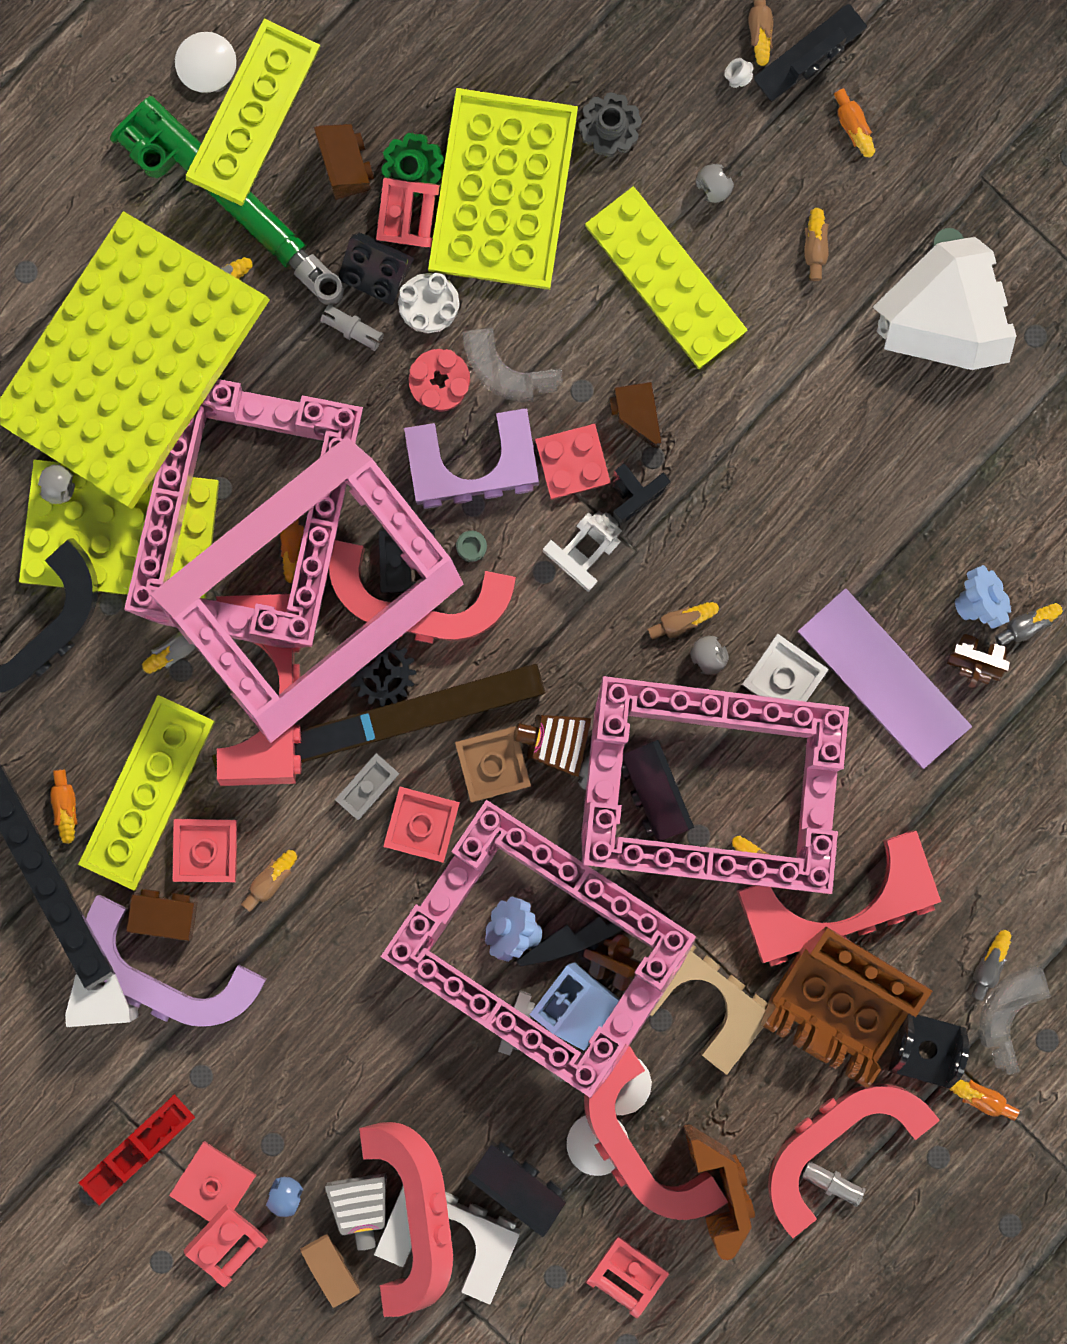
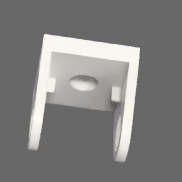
M76 973L65 1014L66 1027L127 1023L139 1017L138 1007L127 1003L116 974L109 977L105 985L98 984L92 989L87 990Z

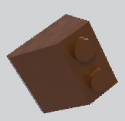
M352 124L319 125L314 127L335 199L338 200L371 190L369 180H373L374 175L370 162L363 163L360 151L366 150L361 133H354Z

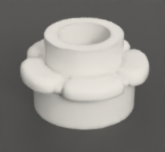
M736 58L731 61L725 69V77L730 81L729 85L733 88L746 86L753 77V65L751 62L747 63L742 58Z

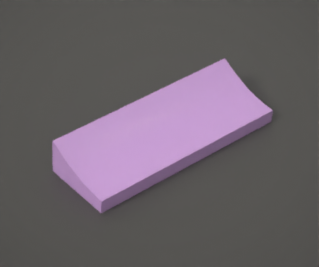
M846 588L797 631L922 769L927 767L944 750L972 728L971 724Z

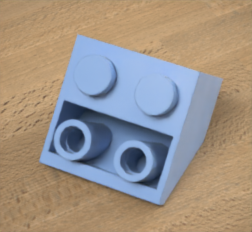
M574 962L565 967L529 1015L552 1034L585 1051L590 1045L589 1040L599 1026L602 1028L620 998L595 978L588 975L585 970Z

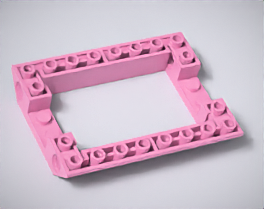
M218 379L155 475L125 611L158 624L176 627L150 594L166 582L171 575L206 418L322 440L324 442L321 457L345 437H348L356 444L363 407L303 395L300 402L244 392L242 391L241 383ZM345 481L308 510L287 612L277 611L275 607L257 603L254 609L199 598L231 638L280 648L312 647L347 486Z
M345 437L154 590L150 596L189 644H193L232 691L230 693L267 740L272 743L460 588L463 582L449 555L373 459L348 437ZM345 481L351 488L349 492L361 506L366 504L403 551L400 556L411 570L415 569L422 579L418 580L287 689L277 695L199 598Z
M603 676L595 706L581 834L583 865L832 894L838 831H832L837 771L844 769L849 707ZM628 716L807 738L796 858L624 837L615 838L616 826L620 824L622 805H618L623 748L629 739L630 724L627 723Z
M486 800L451 851L455 855L422 905L418 906L416 904L381 957L591 1098L612 1073L687 957L696 936L594 869L583 865V862ZM498 849H501L653 949L648 957H644L636 969L635 978L602 1028L599 1026L589 1040L590 1045L584 1055L430 952Z

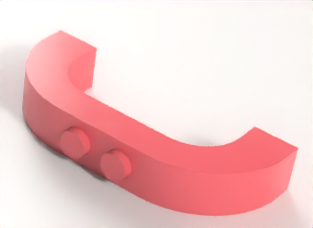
M335 540L329 565L332 586L343 605L353 615L367 623L391 602L374 598L365 590L362 584L361 565L365 548L361 545ZM485 571L479 598L469 609L457 614L431 611L405 633L415 634L416 641L433 644L434 638L446 641H460L486 632L506 612L512 599L516 577Z
M629 1046L612 1073L591 1098L584 1094L586 1118L593 1134L598 1140V1143L594 1146L604 1161L610 1159L615 1169L611 1173L620 1187L626 1185L631 1193L654 1213L677 1220L696 1219L711 1214L728 1203L714 1178L707 1171H704L683 1185L666 1186L658 1183L647 1169L616 1118L615 1103L620 1090L626 1083L645 1071Z
M876 1083L872 1084L869 1088L865 1086L854 1088L836 1101L834 1098H830L819 1107L821 1113L811 1120L807 1117L794 1128L796 1133L777 1152L770 1168L768 1181L769 1197L773 1210L792 1239L817 1220L801 1198L799 1192V1177L803 1167L809 1160L860 1119L870 1114L883 1113L895 1117L910 1136L916 1140L940 1121L929 1106L916 1095L901 1087Z
M384 1122L359 1128L363 1160L381 1159L390 1163L398 1172L404 1186L413 1254L412 1270L408 1278H400L380 1285L384 1317H399L427 1308L443 1295L451 1278L453 1249L443 1175L434 1152L428 1143L410 1127L399 1123Z

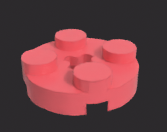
M429 350L421 354L410 367L408 379L410 391L414 399L423 407L425 406L438 412L449 411L460 405L468 393L470 386L469 369L464 360L452 350ZM440 372L441 375H447L449 378L444 381L445 387L439 388L437 384H431V380L434 379V374Z

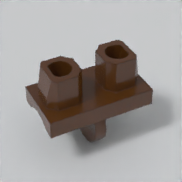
M964 634L950 653L947 664L960 668L959 675L968 678L967 687L972 689L975 688L978 681L989 684L990 679L1000 681L1004 672L1008 671L1010 662L1005 661L1006 647L990 644L985 654L976 651L979 641L976 637Z
M619 934L613 940L610 938L605 939L604 944L599 945L594 950L589 947L586 948L583 957L591 960L588 975L597 979L609 978L610 970L615 972L612 983L613 987L626 991L635 978V971L641 963L632 958L634 950L629 948V938Z

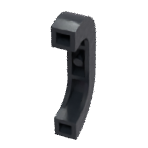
M74 538L66 540L45 560L63 582L66 593L63 610L51 624L9 662L0 665V693L17 687L34 674L38 678L41 677L53 666L49 661L57 653L62 657L75 646L72 640L86 627L94 613L98 598L97 575L89 556Z

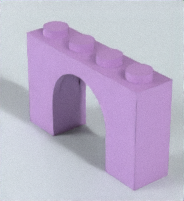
M527 408L496 413L502 448L501 457L492 472L474 480L459 478L446 469L440 457L435 423L404 428L417 505L423 504V508L428 509L442 506L441 501L454 499V504L473 501L472 496L484 494L485 499L503 496L502 491L515 489V494L534 491L533 486L539 485Z

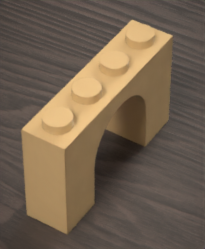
M692 945L681 968L650 1015L653 1016L670 993L683 982L703 980L715 985L720 990L725 1001V1017L719 1029L700 1053L727 1075L764 1028L761 1026V1022L768 1003L757 994L753 998L749 997L742 991L745 988L742 982L733 975L726 979L717 972L721 966L707 955L702 960L693 953L696 946Z

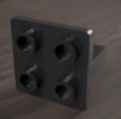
M359 232L357 235L352 234L349 239L338 277L341 282L389 305H393L400 285L410 271L415 258Z

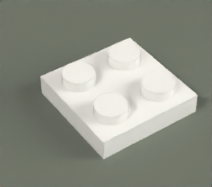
M777 634L744 680L742 686L757 696L806 702L829 669Z

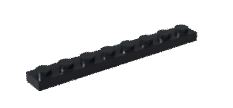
M0 764V832L85 989L90 990L113 976L115 972L9 776Z

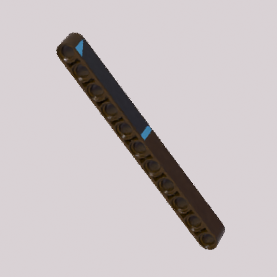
M538 664L521 667L302 729L301 744H295V754L300 755L301 763L546 694ZM214 754L211 757L217 775V754Z

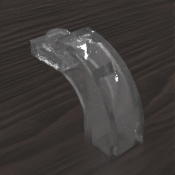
M493 328L462 332L468 364L479 382L492 393L512 401L533 402V389H538L539 393H549L557 391V386H562L561 369L522 373L507 367L497 354Z
M1041 966L1028 967L1004 978L991 991L983 1006L980 1018L982 1046L986 1048L995 1046L996 1050L992 1051L995 1066L997 1069L1001 1068L1002 1072L1007 1075L1020 1072L1010 1037V1028L1015 1015L1021 1008L1030 1003L1051 998Z

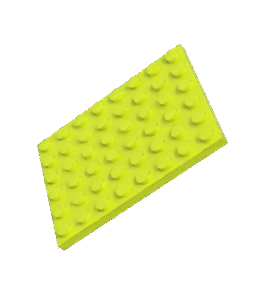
M123 211L0 397V425L133 510L270 299Z

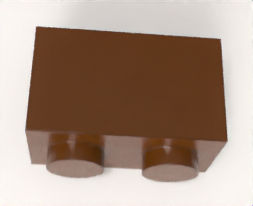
M141 889L140 894H132L126 932L186 941L192 940L198 902L190 901V895L172 893L171 898L159 897L160 891Z

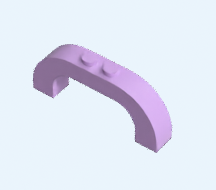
M102 895L96 896L86 920L114 969L127 1003L138 1008L142 1003L152 1008L151 1014L166 1022L170 1017L187 1025L214 1026L237 1017L257 998L267 978L241 965L237 966L227 987L220 994L206 999L191 997L131 967L121 958L116 946L117 930L128 909Z

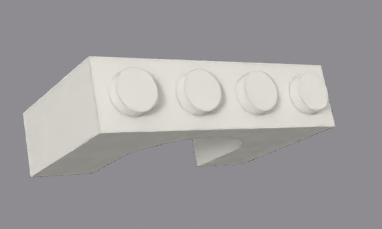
M404 1186L400 1191L374 1254L401 1267L404 1266L412 1248ZM445 1192L448 1218L463 1224L472 1234L476 1245V1254L462 1285L461 1292L491 1304L519 1238L520 1229L515 1228L516 1222L506 1217L499 1216L498 1220L486 1215L488 1212L486 1209L475 1204H470L469 1207L457 1203L459 1198Z

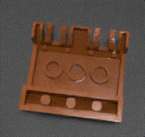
M825 927L804 944L770 997L761 1026L771 1032L777 1030L776 1035L785 1038L790 1032L793 1022L799 1023L793 1045L798 1048L803 1046V1051L824 1063L830 1061L829 1066L834 1069H838L843 1063L846 1052L850 1053L851 1057L845 1073L846 1076L851 1079L855 1077L856 1082L869 1088L881 1071L877 1061L908 1014L916 1017L933 991L830 928Z
M690 1124L683 1125L690 1156L698 1173L717 1168L720 1170L729 1212L708 1216L705 1219L708 1232L719 1257L723 1260H731L736 1256L752 1228L750 1219L755 1218L752 1200L749 1198L746 1189H744V1186H748L744 1167H742L736 1154L731 1155L726 1146Z

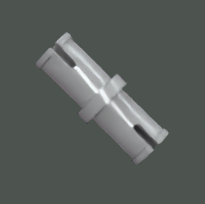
M331 304L326 307L324 312L334 316L335 319L322 314L320 320L322 323L344 333L343 337L350 340L353 338L373 351L379 347L380 343L370 339L369 336L377 341H382L384 333L362 323L361 318L356 315L351 317Z
M810 1160L807 1162L800 1177L824 1189L825 1194L829 1196L834 1194L855 1207L860 1204L866 1190L842 1178L841 1173L837 1171L832 1173Z

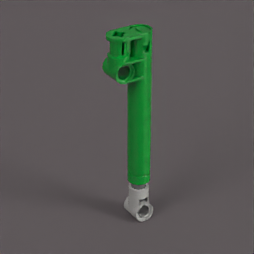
M153 96L144 99L114 129L110 136V141L114 144L119 142L130 153L129 157L146 175L152 178L162 177L176 163L188 172L202 144ZM151 155H159L161 157L160 163L155 167H148L146 165V161ZM206 190L274 257L276 256L277 260L285 268L292 266L295 269L294 275L318 297L320 302L325 305H334L342 299L344 290L339 277L332 273L315 255H308L305 252L307 246L298 237L296 238L295 234L251 191L243 206H240ZM327 282H332L337 285L336 292L329 296L322 294L321 287Z

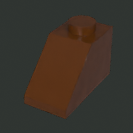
M652 382L615 388L614 396L609 397L611 414L617 415L618 422L653 448L660 447L661 436Z

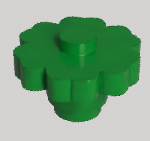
M407 133L403 140L393 139L389 147L383 152L384 158L388 162L382 166L381 170L387 178L437 184L443 177L439 169L444 163L440 147L437 144H428V138L424 134ZM414 192V197L419 196L421 193Z

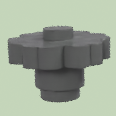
M609 92L604 97V100L599 97H593L589 104L584 106V119L579 124V131L585 144H593L595 154L613 157L617 150L627 153L637 143V130L642 125V119L635 105L627 106L626 96Z

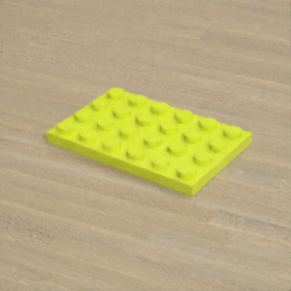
M456 88L429 260V272L550 290L578 106Z
M34 460L19 582L64 588L60 577L45 560L66 540L74 538L87 553L94 566L98 581V592L128 595L155 476L133 510L73 471H71L74 475L72 476V483L75 484L71 499L62 504H52L44 500L39 494L41 493V486L38 485L39 478L46 467L63 465L59 462ZM192 478L170 578L212 545L219 480ZM206 593L200 598L206 599Z

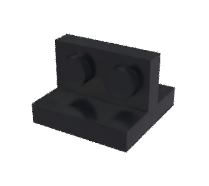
M625 463L614 471L612 477L614 484H612V487L622 499L628 497V500L613 512L612 517L617 520L618 526L623 525L668 490L671 481L664 472L643 487Z

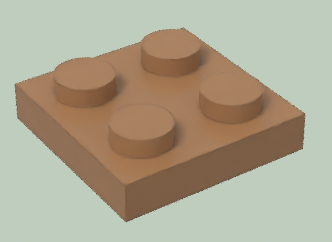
M515 726L455 742L471 802L531 787L520 743L514 741Z

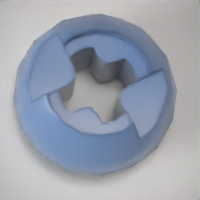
M291 1177L276 1178L269 1192L270 1196L266 1206L273 1214L280 1217L294 1215L301 1200L302 1186Z

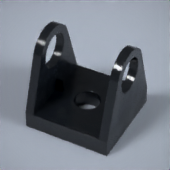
M908 1014L900 1026L888 1071L946 1088L953 1087L962 1078L968 1061L970 1045L967 1029L918 1014L914 1017ZM924 1041H932L935 1044L936 1051L930 1058H923L919 1053V1046Z

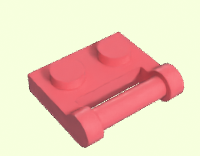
M383 178L376 240L432 247L433 237H430L435 195L439 194L440 185ZM414 192L423 193L418 235L409 234Z
M226 1204L183 1251L185 1256L225 1288L232 1281L231 1276L258 1247L262 1248L268 1242V1239L262 1232ZM244 1234L248 1236L249 1240L222 1269L216 1265Z
M617 1236L597 1266L589 1274L585 1283L592 1288L597 1286L629 1309V1314L637 1319L668 1277L669 1272ZM609 1269L642 1293L641 1296L635 1299L603 1276L606 1270Z

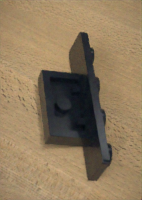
M850 4L845 5L755 75L754 82L769 101L773 102L801 79L805 78L808 80L821 69L819 65L827 59L833 61L845 50L844 46L866 29V23Z

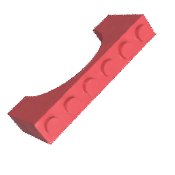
M290 594L216 596V601L254 609L257 603L275 607L277 611L287 612ZM254 643L265 651L278 670L279 694L300 678V664H295L294 653L300 652V648H280ZM293 724L272 743L259 731L240 744L226 748H217V781L220 786L296 784V774H301V756L295 754V744H301L300 725Z
M912 830L883 840L886 851V871L877 895L859 913L841 921L820 923L800 918L779 901L771 887L752 885L737 890L761 962H769L770 966H774L788 961L786 955L800 952L804 944L825 927L830 928L845 938L847 934L856 931L861 936L875 931L876 924L887 921L889 926L905 921V914L916 911L917 915H922L934 911V904L940 903L941 899L917 831Z

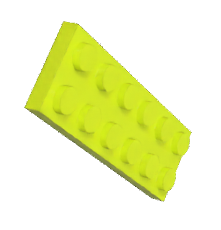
M265 18L263 19L186 174L187 181L243 206L317 56L320 44Z
M634 186L585 223L588 231L698 369H701L747 333L748 329Z
M157 695L78 865L131 890H137L214 726V720Z

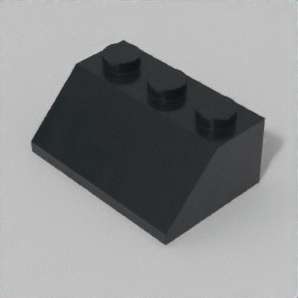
M659 740L623 754L621 772L625 780L631 779L635 788L630 794L636 808L642 807L647 819L642 820L648 837L654 836L656 841H661L694 828Z
M491 1141L469 1169L468 1179L536 1233L544 1237L566 1204V1198L562 1196L565 1191L552 1180L546 1183L537 1175L540 1171L525 1160L521 1164L513 1157L515 1152L502 1141L498 1145Z

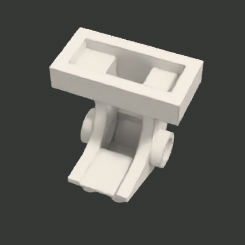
M598 511L593 516L587 513L576 526L581 531L563 550L550 540L543 548V553L587 592H590L598 581L587 571L604 552L610 555L621 541L617 537L622 530L617 527L619 525L617 520L608 513L603 514ZM587 534L600 545L589 559L576 548Z

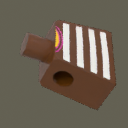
M536 715L533 726L517 723L514 741L529 744L528 758L567 775L579 776L591 718Z

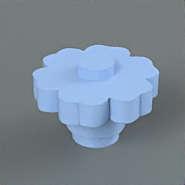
M984 565L968 571V580L964 582L966 590L961 592L960 596L955 599V606L959 615L964 620H976L979 618L983 624L988 623L992 629L1008 623V614L1011 613V606L1008 595L1003 591L1002 581L994 571H988Z
M512 896L507 902L501 900L497 907L492 910V921L486 926L485 943L490 945L491 956L509 962L512 957L519 958L525 950L533 949L540 943L542 929L535 922V914L530 912L531 906L529 902Z

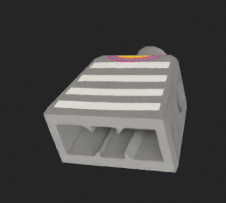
M386 1173L327 1182L325 1186L326 1193L340 1234L355 1233L357 1250L375 1248L373 1230L383 1229L386 1226Z

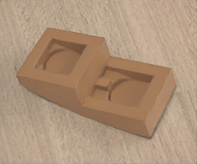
M328 1233L300 1249L312 1274L333 1308L360 1293L358 1284L344 1264L342 1255Z

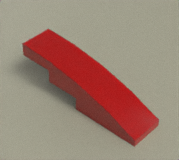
M174 1094L79 1181V1186L99 1207L184 1129L195 1116Z

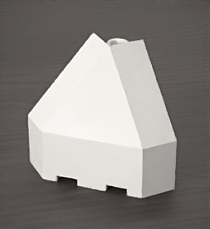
M976 237L937 243L873 306L881 314L877 333L886 340L884 349L970 370L1009 363L1016 333L1013 324L1007 323L1004 307L1008 306L1003 285L1001 281L996 282L992 265L996 264L994 252Z

